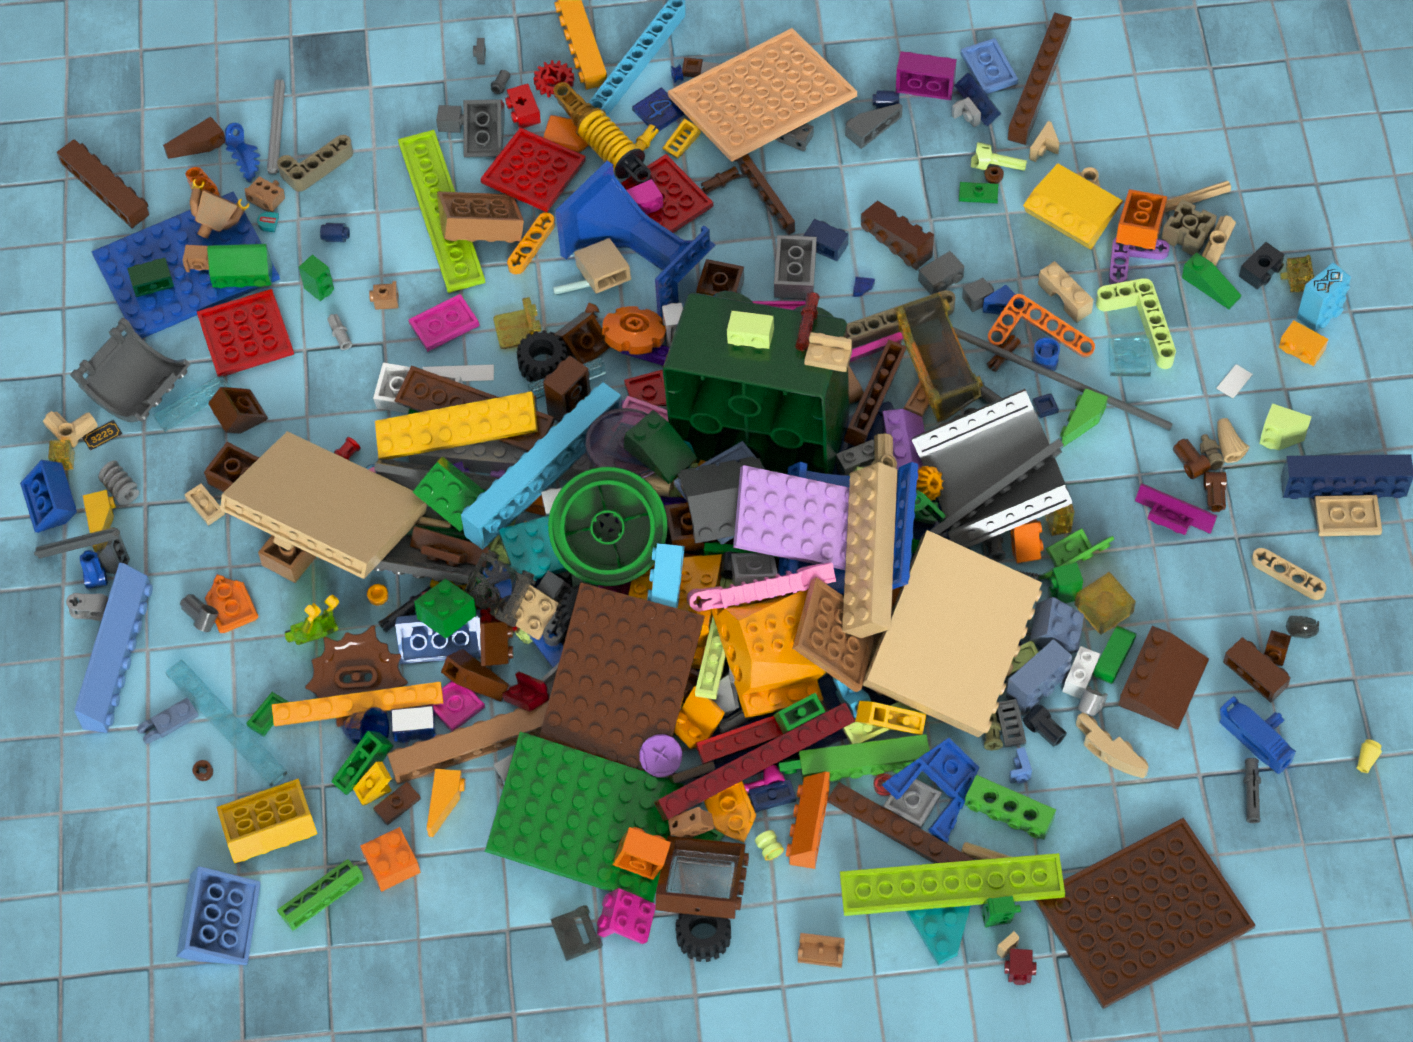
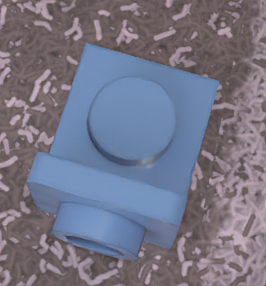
M1025 747L1016 749V756L1013 758L1016 770L1010 771L1009 781L1010 783L1022 784L1031 779L1032 768Z

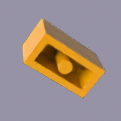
M1293 320L1282 335L1279 348L1285 353L1291 354L1302 362L1314 367L1326 350L1329 339Z

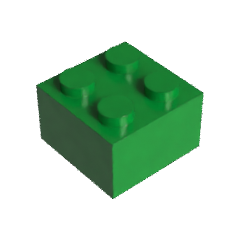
M447 579L442 580L414 601L417 619L445 639L476 617L474 598Z

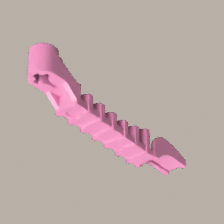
M833 563L806 566L798 569L797 573L794 574L786 571L785 576L776 574L775 578L769 579L764 577L762 581L755 579L752 583L746 584L741 582V585L738 586L731 584L729 588L724 589L721 586L693 589L687 595V602L695 611H704L712 608H727V606L731 605L737 606L745 602L751 603V601H760L768 597L774 598V596H783L791 592L797 593L800 590L805 591L809 589L811 580L816 577L826 584L836 582ZM696 596H700L701 598L699 600V604H696L694 602L696 600Z

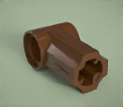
M1181 439L1173 446L1174 453L1184 464V470L1190 479H1195L1211 470L1207 457L1203 454L1200 455L1188 439Z
M1226 472L1204 473L1207 508L1212 512H1220L1226 508Z

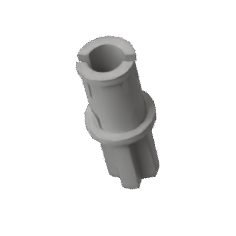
M337 314L329 315L330 317L327 320L332 329L333 337H336L341 350L349 349L352 346V342L346 333L347 328L343 326Z

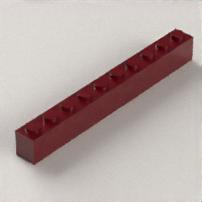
M843 703L654 801V804L662 820H668L850 725L855 720L847 704Z

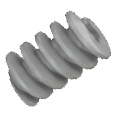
M116 460L108 462L100 470L98 476L100 482L117 499L119 504L127 505L138 497L139 490L137 489V484L133 482L132 478L123 470V467L119 466Z

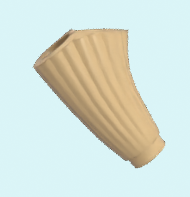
M1222 418L1217 422V433L1223 460L1225 463L1238 462L1248 452L1250 446L1239 438L1229 419Z

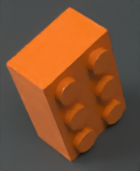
M1129 189L1118 225L1116 242L1155 250L1165 215L1167 196Z

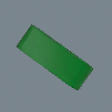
M1117 625L1096 664L1092 676L1113 684L1134 644L1137 633Z

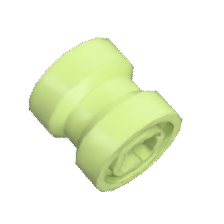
M773 830L765 831L755 839L757 847L762 849V856L765 860H772L784 851L781 843L777 842V836Z

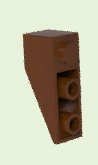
M464 649L448 655L441 670V673L455 684L500 702L503 701L502 693L507 691L509 687L507 682L486 666H481V662Z

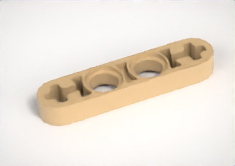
M1258 548L1253 552L1251 561L1257 569L1310 599L1319 600L1324 597L1327 588L1325 582L1265 548ZM1261 556L1265 557L1262 561L1258 560ZM1282 565L1285 571L1279 573L1275 571L1274 566ZM1295 575H1299L1304 579V581L1301 583H1296L1293 581L1292 577ZM1316 587H1319V588H1320L1317 592H1314V591H1313V588H1314V589H1315Z

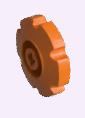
M626 306L617 308L615 313H608L605 316L602 324V335H605V342L611 348L619 352L628 351L629 354L638 355L652 352L653 347L659 348L665 340L666 328L665 325H662L663 319L657 313L649 309L640 310L637 306Z

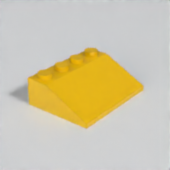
M1057 163L1034 188L1023 207L1026 213L1092 250L1123 200Z
M299 778L216 807L234 863L246 861L251 857L265 854L271 850L317 835Z

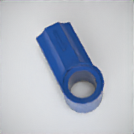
M92 550L84 551L80 555V563L83 569L86 589L107 586L106 571L101 566L97 552Z

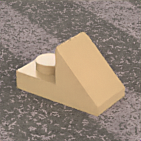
M1048 121L1030 147V160L1036 162L1040 156L1045 154L1046 150L1055 154L1059 153L1060 144L1052 122Z

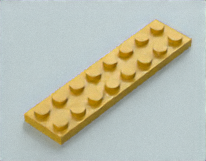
M532 391L375 421L378 459L400 458L538 432L535 400Z

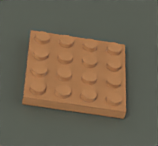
M816 577L810 582L792 649L854 692H858L862 689L875 634L859 638L842 632L844 596Z

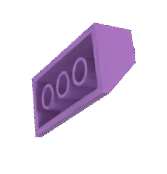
M905 409L883 411L884 434H891L893 437V456L897 461L896 469L898 470L900 466L910 462L917 463L918 469L924 466L911 439L925 432L922 417Z

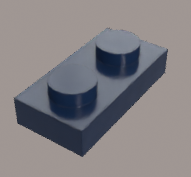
M790 779L749 790V796L755 812L796 802V795Z

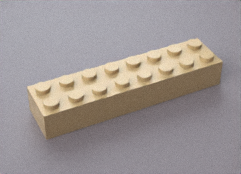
M880 462L851 472L849 480L842 632L859 638L877 634L891 628L897 469Z

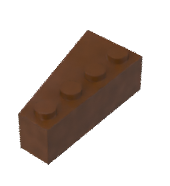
M878 200L861 213L862 228L875 236L879 243L886 245L894 255H898L903 259L907 266L917 270L933 257V233H924L921 226L918 224L911 225L908 218L904 216L898 217L893 209Z

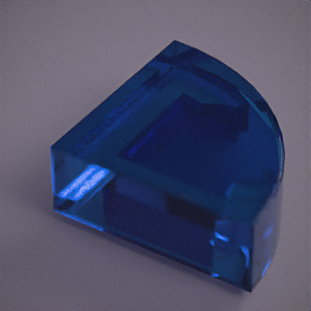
M856 277L853 297L862 296L864 293L872 290L875 285V279Z

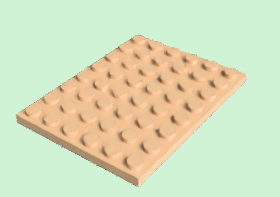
M791 28L669 90L668 97L733 162L857 97V90Z

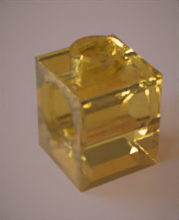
M70 440L49 441V461L62 463L64 470L74 469L75 451Z

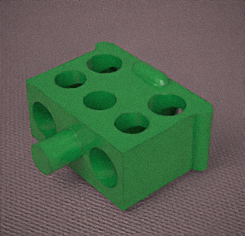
M1013 896L988 898L981 911L985 928L1010 924L1015 913L1021 912V906L1014 904Z

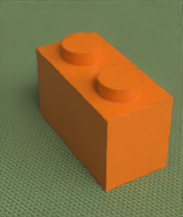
M1034 519L1010 530L1012 555L1016 563L1041 559V551L1044 550L1042 539L1039 538V533H1042L1040 520Z

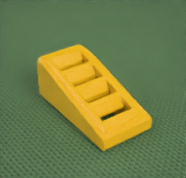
M684 118L662 149L678 159L699 137L701 130ZM683 135V136H685L687 139L684 140V139L681 138L680 136ZM678 140L683 144L679 145L675 141ZM673 145L678 148V151L676 152L670 147Z

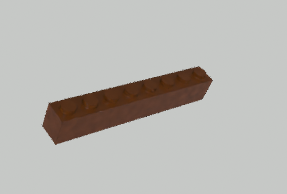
M1055 12L1053 14L1008 130L1009 141L1024 145L1028 141L1070 34L1072 17Z

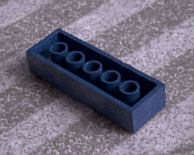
M1411 454L1286 456L1281 474L1283 498L1314 499L1315 496L1377 495V498L1407 497L1413 480V463Z

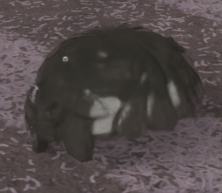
M1292 615L1286 621V630L1295 638L1308 639L1318 634L1319 621L1317 620L1316 624L1315 619L1307 616Z

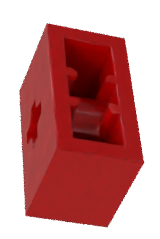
M529 84L507 89L505 102L507 108L512 110L510 113L513 123L517 122L519 128L540 124V111Z

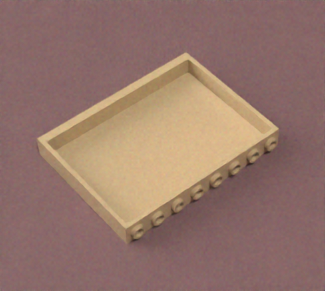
M287 431L222 493L220 510L365 579L426 513L427 504L417 497L412 490Z
M927 530L922 535L911 561L908 584L901 586L891 611V628L882 633L864 678L863 686L979 738L982 734L987 733L991 727L992 721H989L991 714H995L999 706V702H997L998 696L1002 695L1006 688L1005 678L1011 674L1014 666L1011 662L1013 657L1016 658L1020 651L1019 641L1027 633L1028 627H1026V623L1034 615L1035 609L1033 605L1034 602H1038L1042 594V590H1040L1042 582Z

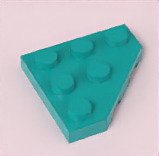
M971 905L905 911L938 966L958 955Z

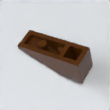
M209 117L165 143L163 147L168 159L211 152L225 143V135L214 119Z

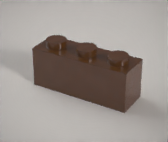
M1242 637L1225 653L1223 663L1270 703L1288 687L1291 679L1289 674L1283 668L1275 665L1268 655H1263L1251 641H1247Z

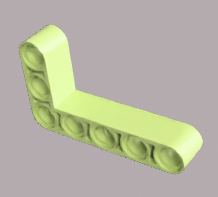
M1142 278L1100 287L1097 292L1096 307L1101 311H1111L1137 306L1157 366L1162 369L1171 368L1174 363L1176 349L1152 281Z

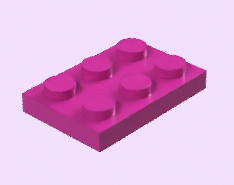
M461 294L408 319L410 326L427 352L480 326L478 319Z

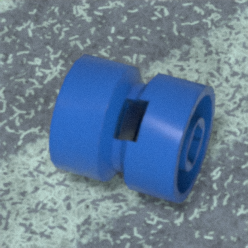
M1049 337L1036 341L1032 362L1055 371L1060 354L1058 342Z

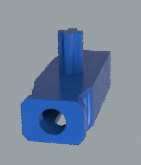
M1235 696L1220 708L1221 720L1219 723L1258 759L1273 769L1275 773L1280 774L1292 763L1296 751L1275 731L1284 722L1280 713L1274 712L1264 721L1251 708L1239 703ZM1233 703L1234 707L1228 711L1227 708Z

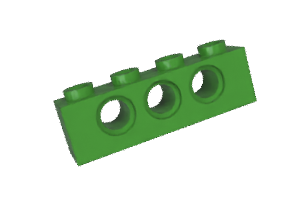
M978 775L975 776L965 798V805L970 810L982 812L992 820L1005 822L1009 827L1015 830H1023L1031 837L1045 840L1055 819L1056 809ZM992 798L994 802L989 803L986 802L984 799ZM1012 807L1014 811H1007L1004 808ZM1030 815L1034 817V819L1027 820L1025 816Z

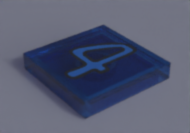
M662 87L632 106V111L647 126L649 124L655 126L653 130L657 128L661 131L685 115L668 97V93Z

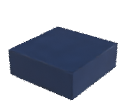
M1052 393L1033 398L1032 400L1039 418L1059 412Z

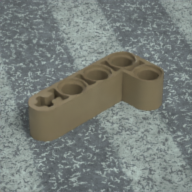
M339 135L300 163L289 155L281 156L277 161L281 178L295 191L306 190L353 156L351 139L347 135Z

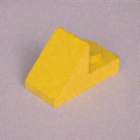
M375 762L353 787L362 805H367L392 791L388 784L392 778L384 763Z

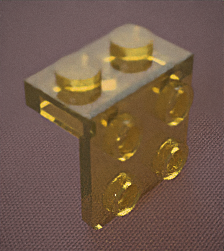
M530 297L522 298L523 310L493 317L501 349L518 347V344H521L522 338L526 339L527 334L530 333L532 335L534 331H542L540 321L535 320V316H537L536 305L531 304Z

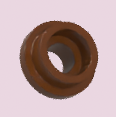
M990 166L985 170L984 176L988 183L998 184L1002 181L1004 172L998 166Z

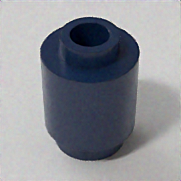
M876 90V94H873L872 106H876V109L899 104V93L895 91Z
M346 223L322 224L320 228L321 240L345 243L346 239L350 237V228L346 226Z

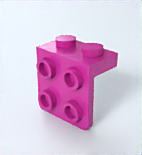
M620 888L606 894L602 901V914L597 921V935L606 937L616 933L640 944L646 943L653 921L655 904Z

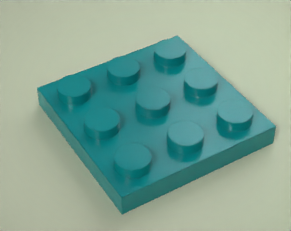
M549 516L499 529L502 544L518 585L541 579L548 571L554 575L568 571L560 563L552 549L548 532Z

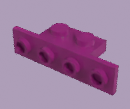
M1141 483L1135 499L1136 502L1152 508L1149 512L1148 520L1183 535H1186L1191 526L1211 534L1217 519V515L1143 483Z

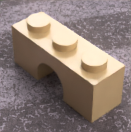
M1055 261L1040 271L1038 285L1050 297L1057 293L1063 300L1064 311L1076 323L1092 313L1094 299Z

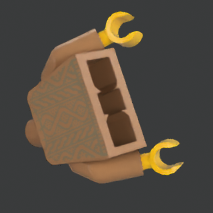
M196 179L193 180L189 202L191 214L195 217L196 222L201 223L198 235L208 239L212 229L221 232V230H228L239 222L244 211L249 207V203L243 207L240 204L241 198L235 204L203 189L204 181H202L201 186H197L195 184Z

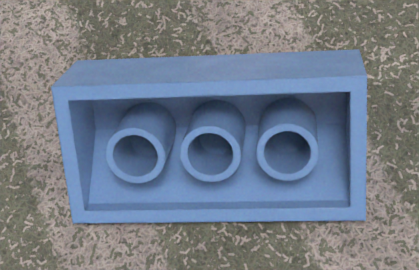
M476 610V617L446 639L418 620L417 615L397 617L395 625L398 652L401 654L400 664L446 660L448 655L464 649L474 658L481 657L480 623L482 622L480 610Z

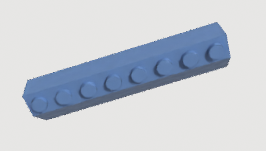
M119 563L74 710L83 730L108 733L109 726L113 725L114 709L118 707L120 702L119 693L120 689L124 688L125 672L130 668L131 652L136 648V635L141 631L142 615L146 614L147 598L151 596L153 590L147 575L124 563Z

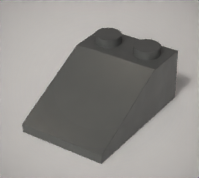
M501 99L463 100L464 157H497L503 148L504 102Z

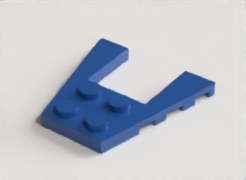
M947 738L881 785L897 800L902 797L923 771L952 799L928 829L933 836L947 843L950 832L954 829L957 822L958 813L965 803L966 794L979 770V766L950 738Z

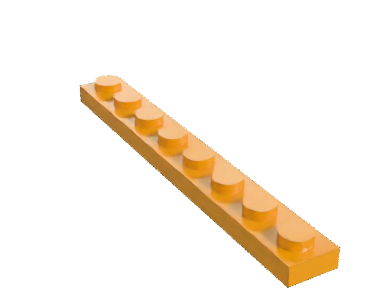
M441 682L273 704L272 712L274 726L276 727L444 704Z

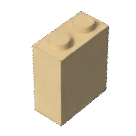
M610 238L574 252L577 268L596 294L631 280L629 264Z

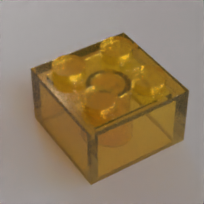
M1110 572L1076 593L1075 599L1077 609L1084 614V617L1100 635L1132 615L1136 604L1132 596Z

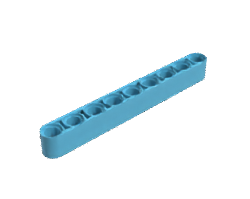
M668 0L590 99L589 103L594 108L603 109L606 112V116L609 115L686 15L685 0Z

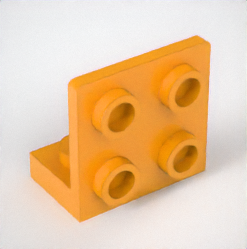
M696 686L693 687L679 712L674 731L690 749L696 748V743L711 738L725 714L712 699L696 697Z

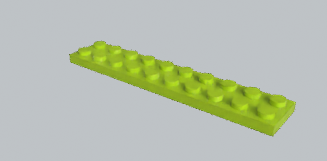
M435 130L398 139V144L447 292L451 293L484 284L485 278L473 242L459 239L457 241L444 239L441 231L437 192H455Z
M1059 853L840 871L844 916L985 904L988 898L1013 896L1014 902L1065 898Z

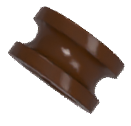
M206 760L196 762L192 768L193 774L199 781L209 780L214 773L212 766ZM201 767L207 770L205 774L200 773L199 769Z

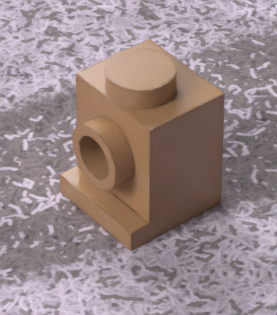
M185 246L183 264L186 272H190V269L209 270L208 246Z
M392 281V284L373 285V290L369 291L370 302H374L375 310L399 308V292L396 281Z

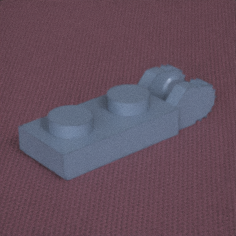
M187 697L152 717L151 720L144 721L137 726L136 730L139 734H142L154 727L156 728V730H152L143 736V741L148 744L160 737H165L196 719L199 715Z

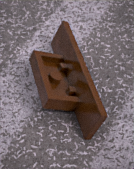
M414 526L410 547L421 549V554L427 555L428 559L439 561V559L446 560V564L451 566H458V564L467 562L485 568L491 548L486 546L482 550L473 542Z

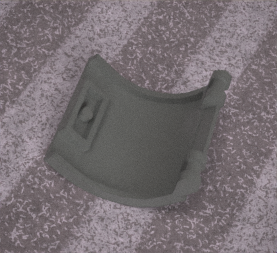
M121 318L118 321L117 327H113L109 331L111 337L89 361L82 360L79 364L80 367L77 370L74 369L70 376L94 402L107 412L127 422H142L149 416L150 413L148 411L161 403V397L165 392L168 393L175 387L174 382L187 374L188 371L186 369L191 364L186 359L173 360L163 356L150 347L134 331L128 320ZM86 372L88 376L84 379L83 374Z

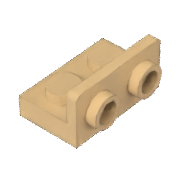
M811 332L805 365L846 372L852 354V340L845 337Z

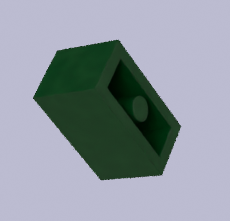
M165 257L127 268L136 297L174 287Z

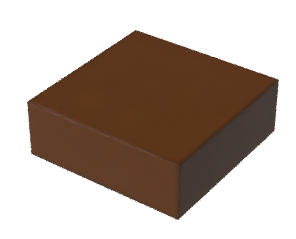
M684 57L682 76L696 77L700 75L703 59Z

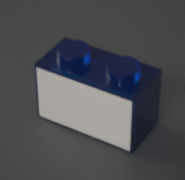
M423 706L391 709V727L394 742L406 743L410 740L418 739L427 741L436 736L434 707Z

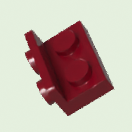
M520 671L515 674L518 684L511 686L509 690L502 693L505 702L529 712L549 700L546 684L542 680Z

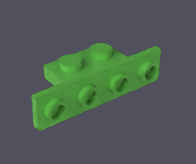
M1081 528L1045 549L1055 565L1054 568L1075 563L1079 559L1085 561L1094 556L1093 551L1097 549L1103 551L1110 547L1109 542L1115 539L1113 536H1110L1091 545ZM1053 568L1041 574L1039 579L1047 578L1049 581Z

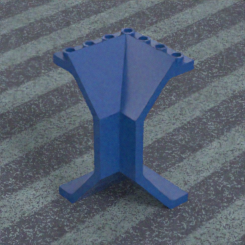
M606 161L555 210L560 254L566 260L577 249L585 248L610 238L616 248H630L663 270L655 278L657 314L662 319V306L670 303H679L678 283L716 246V244L710 241V229L704 225L701 227V233L694 240H683L648 217L615 177L613 164L609 161Z

